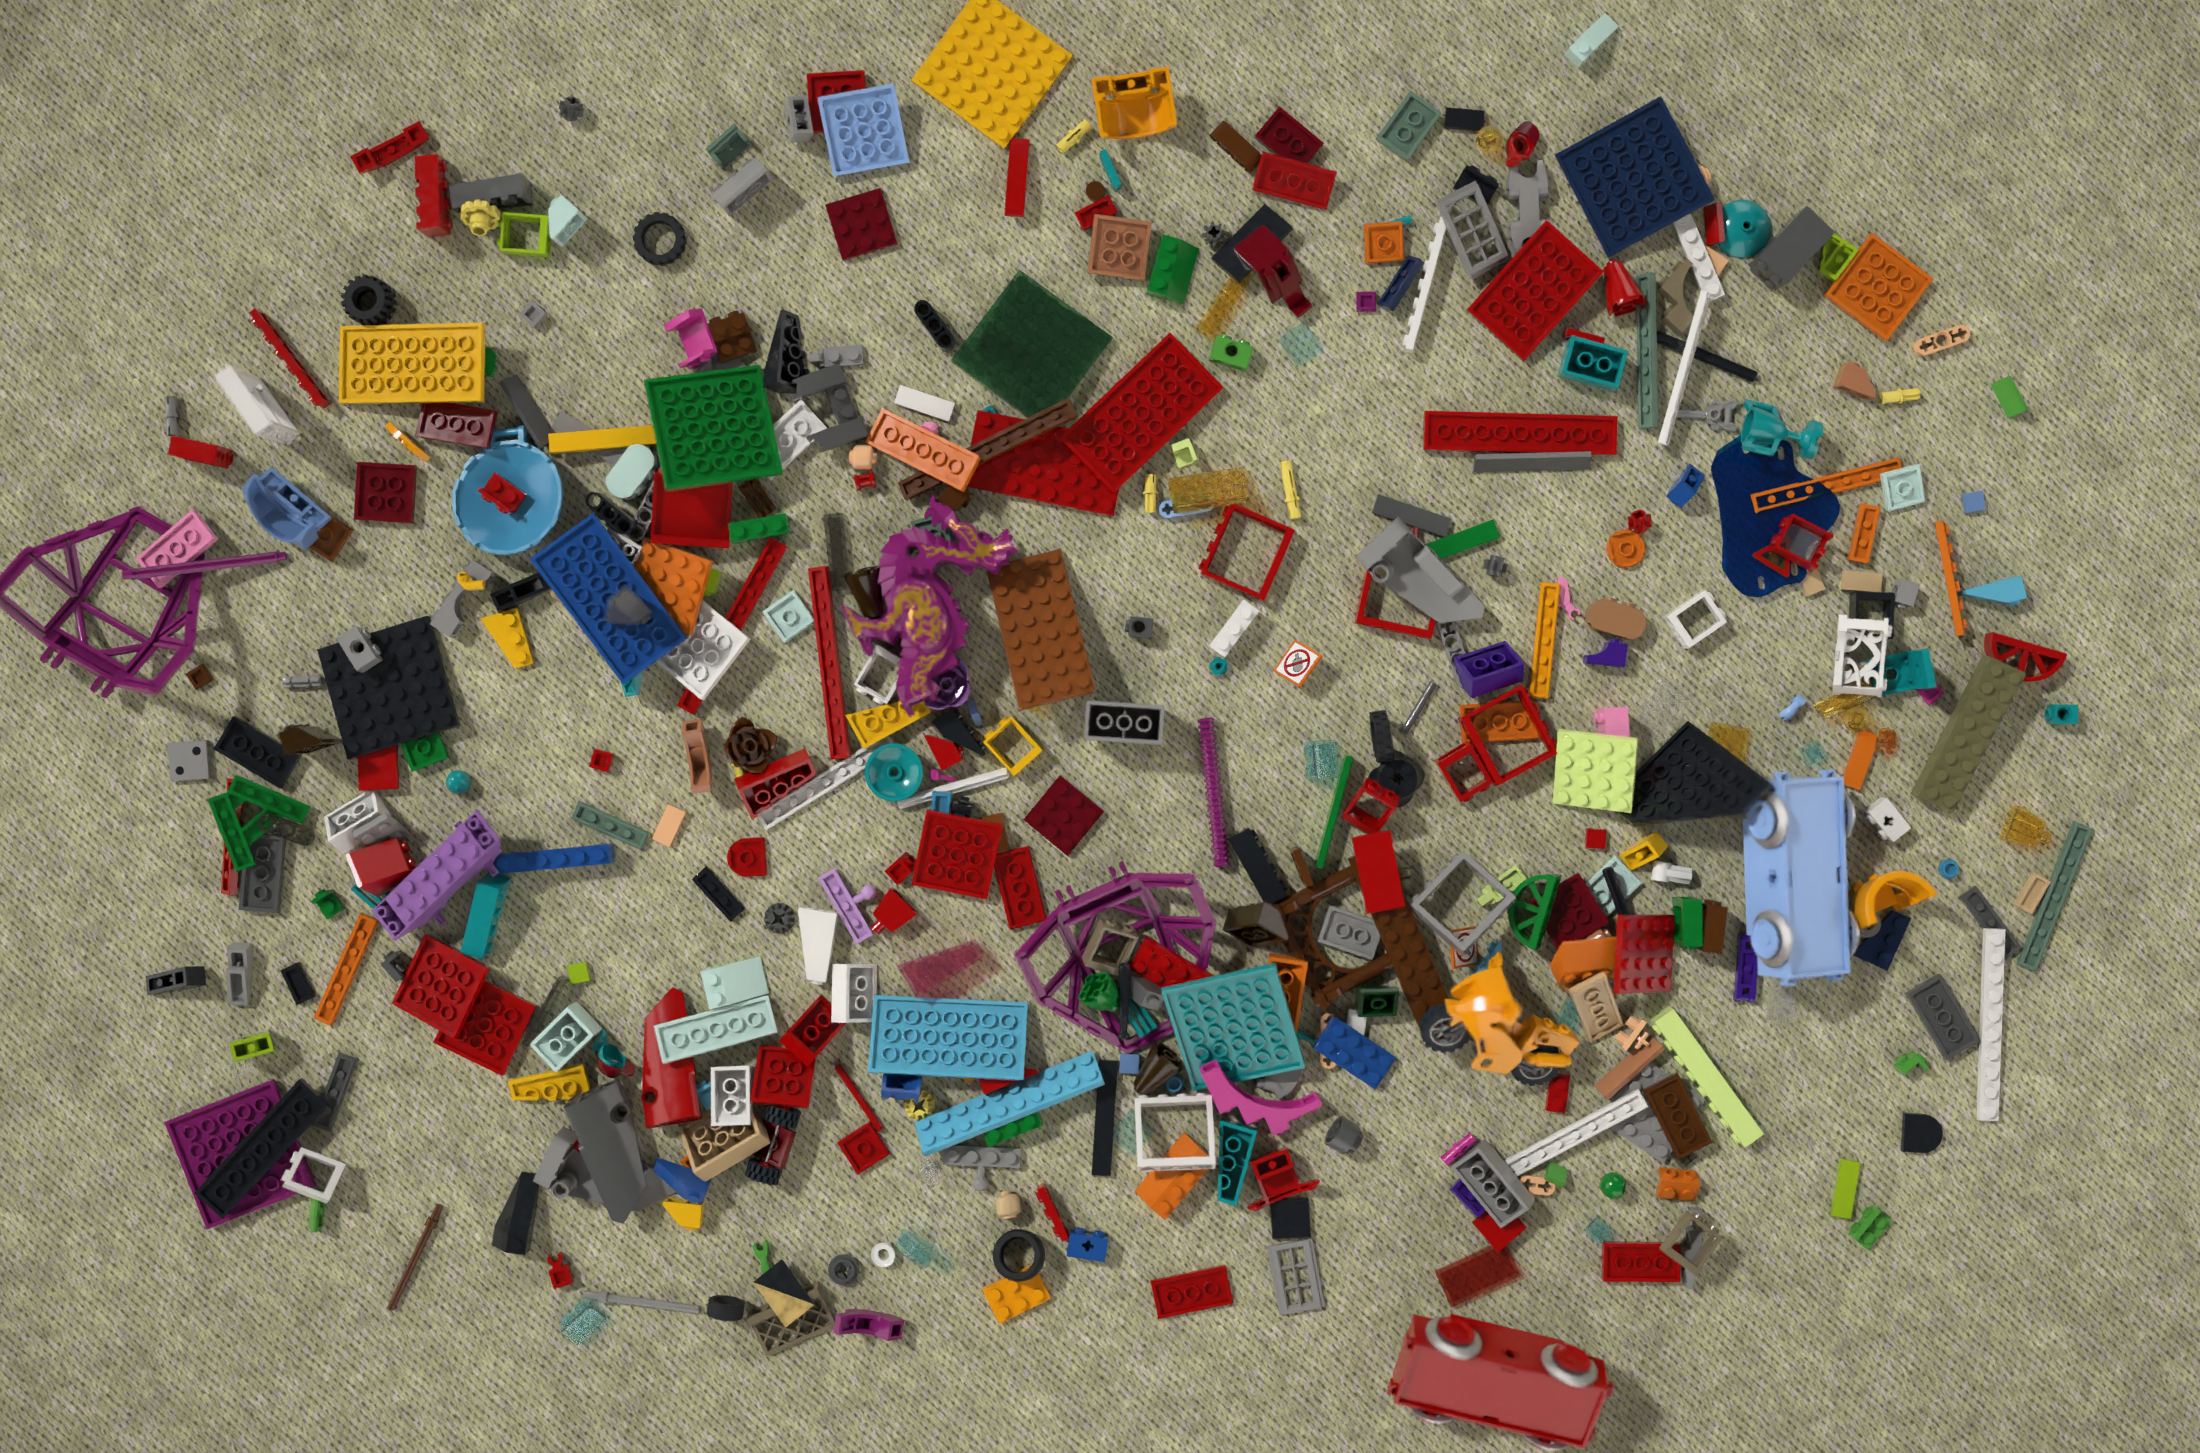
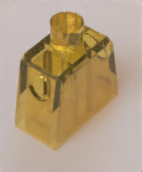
M2012 806L1999 840L2036 847L2039 842L2048 844L2051 839V833L2043 831L2046 825L2044 820L2023 807Z

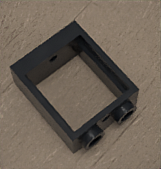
M1850 592L1849 619H1858L1859 600L1883 601L1882 620L1888 618V625H1892L1891 637H1887V640L1893 639L1895 593Z

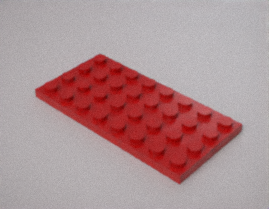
M1169 333L1062 434L1059 439L1114 494L1224 387Z
M977 410L971 446L1025 419ZM1060 426L977 466L967 485L969 488L1114 516L1119 493L1118 489L1112 494L1059 439L1069 429Z

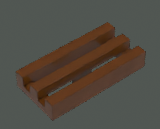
M750 479L738 487L759 518L765 517L777 509L756 479ZM752 483L755 484L771 508L767 509L751 486ZM745 488H748L750 490L752 495L755 497L757 502L764 510V513L760 512V510L757 508L753 500L745 491Z

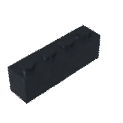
M1247 827L1229 837L1228 840L1261 899L1272 904L1287 896L1285 893L1287 887L1282 879L1278 881L1275 875L1278 873L1273 863H1268L1266 859L1268 854L1263 846L1259 847L1256 842L1259 839L1254 829L1250 831Z

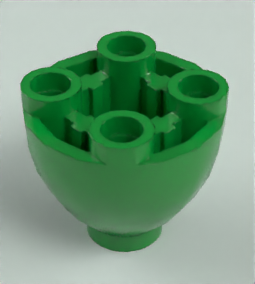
M1100 972L1095 975L1089 974L1078 996L1079 1000L1095 1010H1109L1113 1012L1119 1007L1118 989L1113 978L1107 972Z

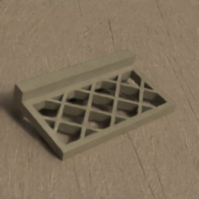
M819 1281L803 1287L811 1300L819 1298L822 1303L820 1309L814 1307L809 1309V1311L818 1313L816 1320L806 1319V1311L802 1317L796 1319L800 1321L797 1329L790 1326L785 1328L783 1324L775 1322L774 1320L777 1315L768 1303L748 1311L746 1320L749 1326H752L766 1356L834 1327L835 1318L821 1291ZM820 1314L828 1317L830 1323L826 1325L818 1323ZM765 1322L770 1325L767 1332L759 1330L757 1324ZM802 1323L813 1325L812 1330L807 1333L801 1331ZM772 1325L782 1328L780 1337L769 1333ZM784 1331L794 1332V1338L791 1340L782 1338ZM767 1337L777 1340L776 1346L768 1349L765 1343Z

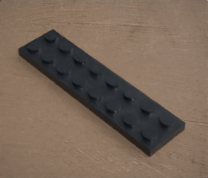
M303 1078L299 1079L195 1191V1194L222 1219L226 1218L324 1112L330 1103Z

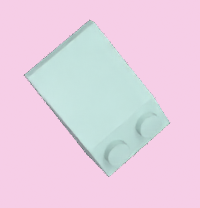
M760 956L701 971L709 1010L769 994Z
M576 1001L560 1013L529 1045L557 1072L603 1028Z

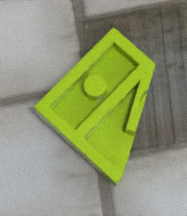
M1834 233L1822 246L1818 272L1832 282H1835L1859 249Z

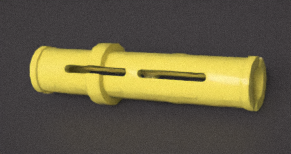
M1283 461L1279 464L1289 520L1302 518L1299 508L1300 497L1297 496L1292 461Z

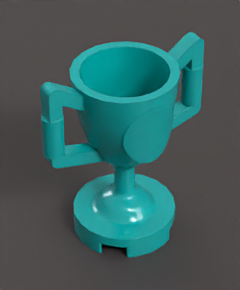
M1748 399L1744 401L1743 406L1747 410V414L1742 425L1740 437L1743 450L1773 456L1779 442L1789 438L1798 441L1800 457L1814 458L1819 449V446H1816L1818 437L1823 436V423L1810 420L1805 429L1800 433L1789 431L1780 419L1776 406Z

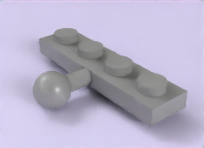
M953 1145L944 1149L943 1165L978 1166L977 1177L973 1180V1187L977 1191H984L988 1187L985 1167L1020 1168L1021 1148Z

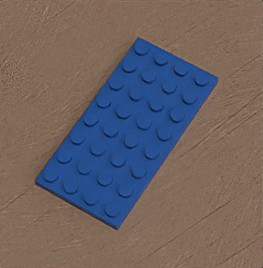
M594 513L530 558V561L623 685L687 640L681 629ZM625 586L637 594L653 611L650 615L651 619L643 625L642 623L639 625L610 624L605 620L610 600Z

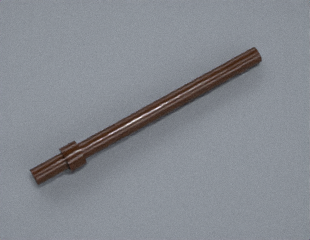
M436 1204L431 1216L427 1218L425 1222L426 1227L387 1306L389 1310H395L432 1230L437 1227L443 1205Z

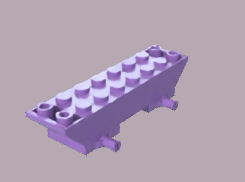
M475 810L463 823L461 821L457 822L454 825L456 830L372 910L393 940L403 937L420 926H425L431 919H435L440 927L445 925L447 921L441 915L444 906L450 902L449 898L471 877L477 876L484 869H487L492 877L499 873L493 862L502 852L500 849L501 839L479 810Z

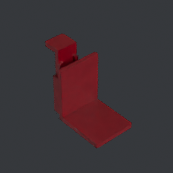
M1264 225L1234 247V251L1257 273L1272 304L1283 297L1288 309L1297 318L1312 308V304L1304 297L1299 283L1303 280L1290 250Z

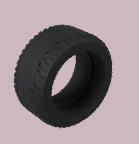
M1023 1229L1007 1231L997 1240L994 1246V1265L997 1271L1008 1280L1017 1282L1030 1280L1040 1272L1044 1265V1246L1041 1240L1030 1231ZM1018 1238L1030 1242L1034 1249L1033 1263L1024 1272L1010 1270L1004 1261L1006 1246L1012 1240Z

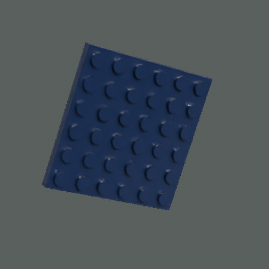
M1662 96L1555 154V158L1607 258L1715 200Z

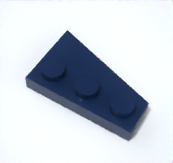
M1891 910L1881 921L1879 932L1872 937H1866L1853 956L1888 971L1911 918Z

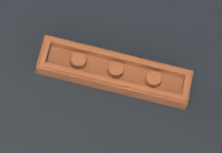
M1652 1035L1645 1040L1649 1043L1648 1047L1642 1044L1639 1050L1634 1049L1594 1085L1607 1100L1665 1050L1663 1045Z

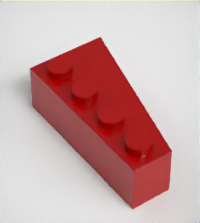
M438 154L414 156L415 180L419 183V187L415 189V196L420 203V206H416V214L419 215L420 222H416V229L427 237L451 235L450 229H453V221L449 217L448 211L451 210V202L447 198L449 183L445 179V172L447 171L446 161Z
M806 748L769 763L763 773L749 772L735 778L734 781L753 820L759 812L764 809L766 811L772 806L773 802L779 798H784L788 795L787 792L794 787L798 788L817 773Z

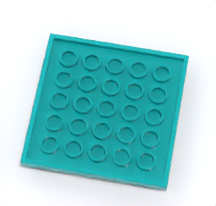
M1276 963L1162 987L1161 992L1193 1091L1208 1088L1199 1067L1217 1059L1222 1071L1233 1083L1305 1068V1061Z

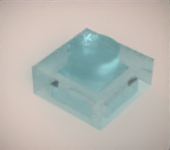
M1818 740L1799 748L1807 766L1826 758Z
M1598 1217L1584 1229L1598 1245L1612 1233Z

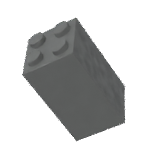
M1806 206L1797 212L1748 264L1751 267L1750 271L1754 275L1760 276L1769 289L1776 291L1786 285L1832 237L1835 231L1812 209Z

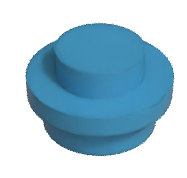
M1946 859L1939 864L1938 871L1942 877L1951 879L1958 874L1959 867L1955 861Z
M1177 1074L1165 1082L1164 1085L1167 1091L1177 1093L1183 1088L1184 1082L1182 1077Z

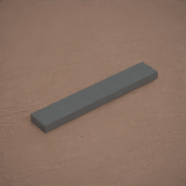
M1590 451L1475 454L1473 472L1589 469L1592 454Z

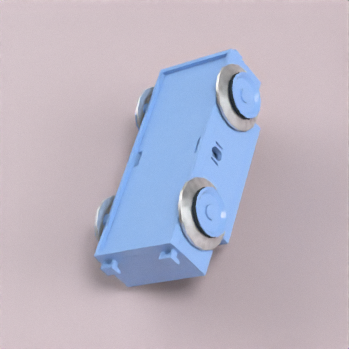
M1835 769L1819 770L1818 772L1822 773V776L1789 778V772H1773L1772 775L1776 776V778L1767 779L1772 783L1773 787L1747 812V818H1743L1747 935H1751V943L1757 955L1758 975L1782 978L1783 981L1780 982V985H1797L1796 979L1828 975L1829 977H1826V980H1842V974L1850 973V957L1855 953L1858 946V923L1853 913L1848 909L1846 839L1851 835L1854 828L1855 811L1852 801L1844 792V777H1835Z

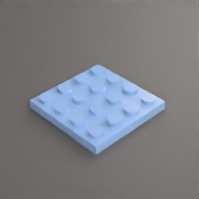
M894 83L817 97L833 176L909 163Z

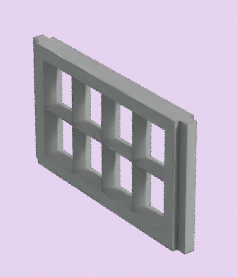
M1476 181L1436 200L1438 210L1469 279L1509 260L1507 250ZM1474 194L1478 206L1466 211L1462 200ZM1459 202L1463 214L1451 219L1447 207ZM1481 210L1485 221L1473 227L1469 215ZM1466 218L1470 229L1458 235L1453 223ZM1487 226L1492 237L1480 243L1475 231ZM1472 233L1477 245L1465 250L1460 239ZM1494 241L1498 253L1486 258L1482 247ZM1479 249L1483 261L1472 266L1467 254Z

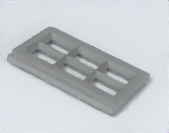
M1312 1238L1267 1246L1279 1314L1285 1315L1324 1307ZM1303 1247L1306 1262L1295 1264L1293 1248ZM1289 1249L1292 1265L1281 1267L1278 1251ZM1307 1266L1309 1282L1299 1284L1296 1268ZM1293 1269L1295 1285L1285 1286L1282 1271ZM1310 1286L1313 1301L1303 1303L1300 1288ZM1296 1289L1299 1304L1289 1306L1286 1290Z

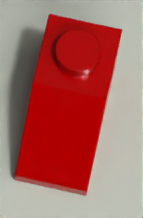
M932 735L924 736L942 771L963 760L962 756L965 754L960 745L956 746L954 742Z

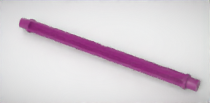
M274 551L131 568L121 573L123 580H136L279 563V561L287 560L286 552Z

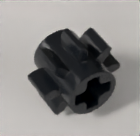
M960 796L959 800L954 799L951 813L970 817L973 804L969 803L970 798Z

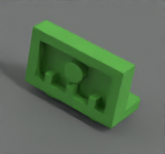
M1871 1205L1862 1212V1218L1852 1224L1848 1235L1869 1250L1892 1220L1881 1212L1880 1209Z

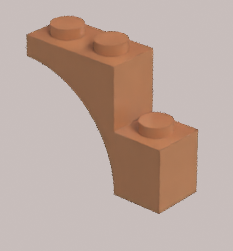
M702 719L682 722V737L688 757L692 794L712 791V763L707 751V734Z

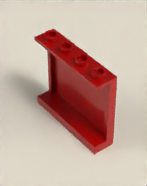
M661 468L658 471H654L650 543L729 548L730 532L728 523H730L733 482L666 492Z

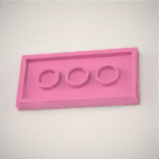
M192 509L136 559L142 567L192 562L213 545L218 538L198 511ZM176 575L153 577L151 580L157 588H162Z

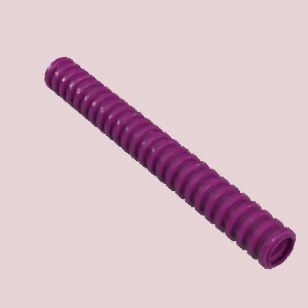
M1212 717L1197 720V722L1200 723L1198 729H1200L1199 735H1201L1199 740L1202 741L1200 747H1202L1201 753H1203V756L1201 758L1204 759L1202 765H1204L1203 771H1205V774L1203 776L1206 777L1204 783H1206L1205 789H1207V792L1205 794L1208 795L1206 798L1208 801L1207 807H1209L1207 812L1210 813L1208 816L1210 819L1209 824H1211L1209 830L1212 831L1210 833V836H1212L1211 842H1213L1211 848L1214 849L1212 851V854H1214L1213 860H1215L1213 866L1225 867L1231 863L1228 862L1230 856L1227 854L1229 853V850H1227L1229 845L1226 844L1228 838L1225 836L1227 835V832H1225L1227 827L1224 826L1226 820L1223 818L1225 817V814H1223L1225 809L1222 808L1224 802L1221 800L1223 799V796H1221L1223 791L1220 790L1222 784L1219 782L1221 781V778H1219L1221 773L1218 772L1220 766L1217 764L1219 763V760H1217L1219 755L1216 754L1218 748L1215 746L1217 745V742H1215L1217 737L1214 736L1216 730L1213 728L1215 727V724H1213L1215 719Z

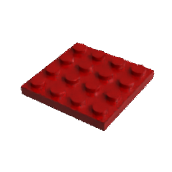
M926 809L911 885L987 899L1003 824Z
M1617 915L1613 993L1671 992L1675 915Z
M424 934L392 1004L453 1039L458 1038L491 968L460 953V951L435 937Z
M485 980L458 1038L453 1039L438 1031L433 1043L503 1076L538 1005Z

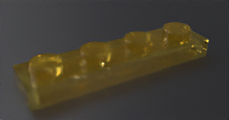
M1249 273L1240 283L1230 276L1195 330L1211 340L1254 275Z

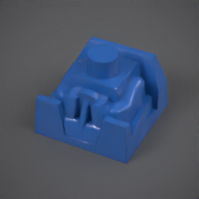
M883 1074L881 1086L882 1100L894 1098L895 1100L914 1099L915 1103H918L922 1076Z

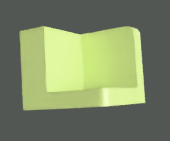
M1189 438L1171 445L1178 468L1197 462V457Z

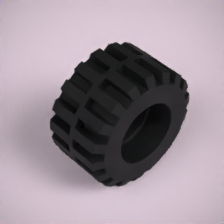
M372 275L355 276V281L350 279L348 281L349 286H344L343 288L345 293H341V298L344 299V301H341V305L345 307L343 309L344 312L349 315L348 317L362 325L386 324L385 319L388 318L390 320L393 317L390 313H395L396 311L393 305H397V301L393 299L396 296L391 291L392 288ZM369 291H375L377 295L375 306L368 311H363L361 308L363 295Z

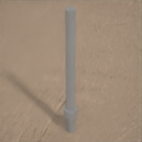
M585 1291L583 1296L584 1299L598 1300L599 1303L614 1302L697 1314L700 1308L698 1305L609 1294L607 1291H600V1293Z

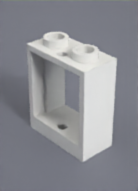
M1706 590L1700 591L1663 616V619L1684 649L1692 647L1727 623L1724 611L1721 608H1717L1713 595L1710 592H1706ZM1702 599L1717 622L1694 638H1691L1677 618V615Z
M877 645L853 685L857 686L856 690L865 696L869 693L874 696L873 701L883 705L884 703L889 704L896 693V681L886 697L864 685L863 681L879 655L899 666L901 658Z
M301 1147L299 1152L294 1151L290 1162L293 1165L290 1170H285L281 1179L284 1181L282 1187L327 1204L346 1164ZM302 1156L334 1167V1171L323 1193L291 1181Z

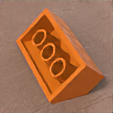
M1616 937L1562 942L1549 965L1557 983L1572 984L1574 982H1582L1601 972L1605 973L1607 979L1614 978Z
M1269 953L1267 965L1276 963L1297 1034L1308 962L1288 955Z
M1184 1132L1163 1158L1209 1156V1152ZM1208 1169L1151 1171L1136 1188L1135 1192L1153 1211L1165 1220Z

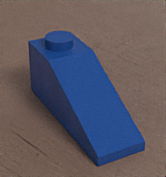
M657 1157L653 1172L683 1199L702 1205L711 1179L704 1182L693 1173L691 1168Z

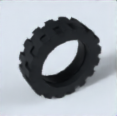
M653 212L652 215L647 214L643 220L640 219L638 221V226L634 228V247L645 261L656 266H666V264H672L682 256L681 254L686 248V233L682 225L673 216L664 212ZM655 224L668 225L675 233L676 241L673 248L662 255L651 253L647 250L644 243L646 231Z
M1385 710L1370 712V732L1376 762L1393 761V741L1388 714Z

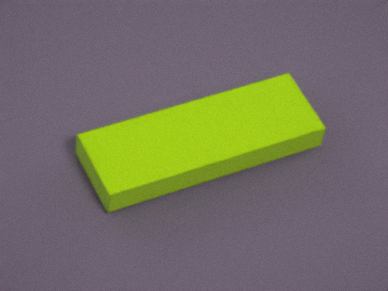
M1839 1158L1830 1211L1831 1216L1851 1219L1861 1162Z

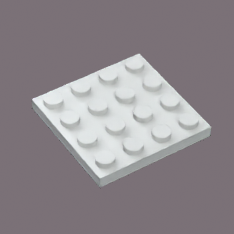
M702 600L693 635L683 633L687 640L656 662L697 697L705 700L750 641V638Z

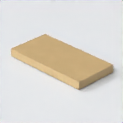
M1604 972L1568 989L1589 1043L1624 1026Z

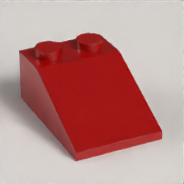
M820 995L781 1037L779 1042L808 1067L846 1023L831 1022L832 1004Z

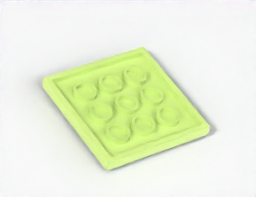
M1559 729L1553 803L1631 813L1638 738Z

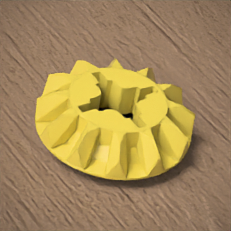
M921 1089L918 1102L925 1099L922 1105L924 1107L923 1110L919 1108L914 1111L916 1106L913 1101L914 1099H905L904 1101L905 1112L916 1121L931 1116L935 1108L932 1095Z

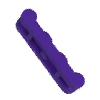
M1738 933L1733 1001L1741 1002V1000H1745L1748 1003H1754L1758 970L1757 955L1751 943V935ZM1746 943H1751V949L1746 948ZM1743 988H1748V992L1742 993Z

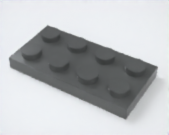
M262 834L249 846L256 865L242 870L239 910L280 913L286 836Z
M1936 974L1905 993L1943 1059L1948 1060L1980 1041L1941 974Z

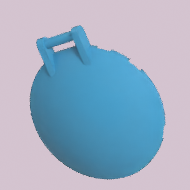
M525 425L502 430L494 428L490 449L483 448V451L479 452L476 456H472L462 467L464 470L459 479H456L453 488L452 509L457 526L460 527L464 537L471 544L491 554L513 555L536 546L553 529L562 509L563 485L559 471L553 461L543 451L528 444V430ZM518 436V440L497 441V438ZM494 472L527 494L515 514L502 513L496 508L498 505L485 501L481 497L482 494L477 491L479 487H485Z

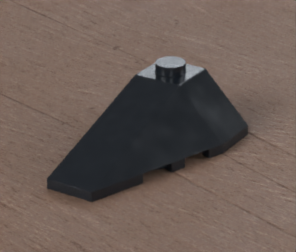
M783 309L780 310L766 361L763 388L777 393L796 394L797 384H792V380L809 374V371L804 369L802 358H805L806 355L805 351L800 349L799 341L802 339L799 317Z
M521 1172L494 1226L492 1246L505 1253L526 1255L531 1250L540 1186L533 1182L536 1173Z

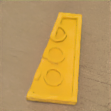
M901 701L845 716L863 749H866L932 713V711L926 707L925 702H921L912 706L915 715L909 717Z
M585 1063L564 1067L557 1072L550 1070L509 1079L508 1081L512 1100H569L578 1094L591 1090Z

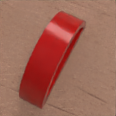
M1994 632L1985 633L1984 649L1986 656L2002 662L2022 651L2017 669L2024 672L2029 654L2031 655L2040 673L2024 677L2022 682L2040 681L2050 677L2059 670L2067 657V653ZM1997 644L2011 649L1999 655ZM2040 657L2051 660L2047 667H2045Z

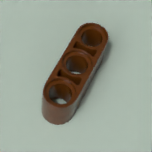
M1223 120L1209 135L1214 142L1217 141L1216 144L1228 155L1231 154L1230 157L1242 168L1245 167L1244 170L1251 173L1259 164L1260 152L1226 121Z

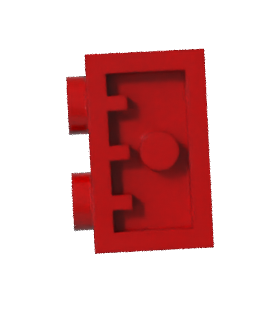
M496 472L493 473L484 488L479 487L477 490L482 494L481 497L485 501L498 505L496 508L504 514H515L527 496L526 493Z

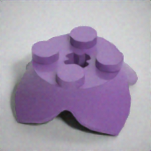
M957 658L960 663L959 666L933 679L941 688L937 700L933 702L931 699L924 701L926 707L941 710L948 707H958L965 703L970 694L971 683L969 682V670L963 659ZM948 683L951 684L949 689L946 687Z

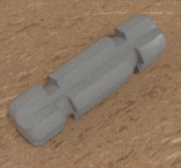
M312 675V677H284L282 684L284 688H292V686L294 688L311 687V685L319 687L322 684V678L320 675Z

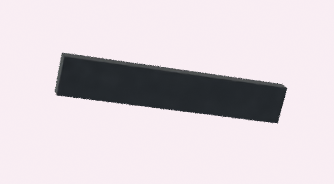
M1099 1059L1098 1065L1105 1085L1097 1087L1092 1175L1111 1176L1118 1060Z

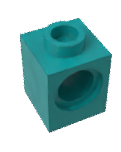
M2047 705L2044 712L2047 724H2078V705ZM2059 710L2063 713L2061 719L2058 717Z

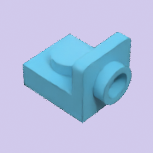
M704 1080L696 1085L698 1098L707 1111L711 1108V1081L706 1083Z

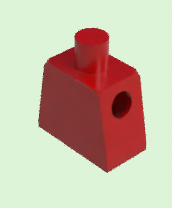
M892 887L873 912V915L878 920L871 928L878 935L885 928L892 933L915 917L918 912Z

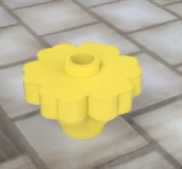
M475 200L473 203L467 201L461 206L460 219L465 225L469 226L474 235L484 236L489 229L494 230L499 226L501 212L496 206L490 205L489 202Z

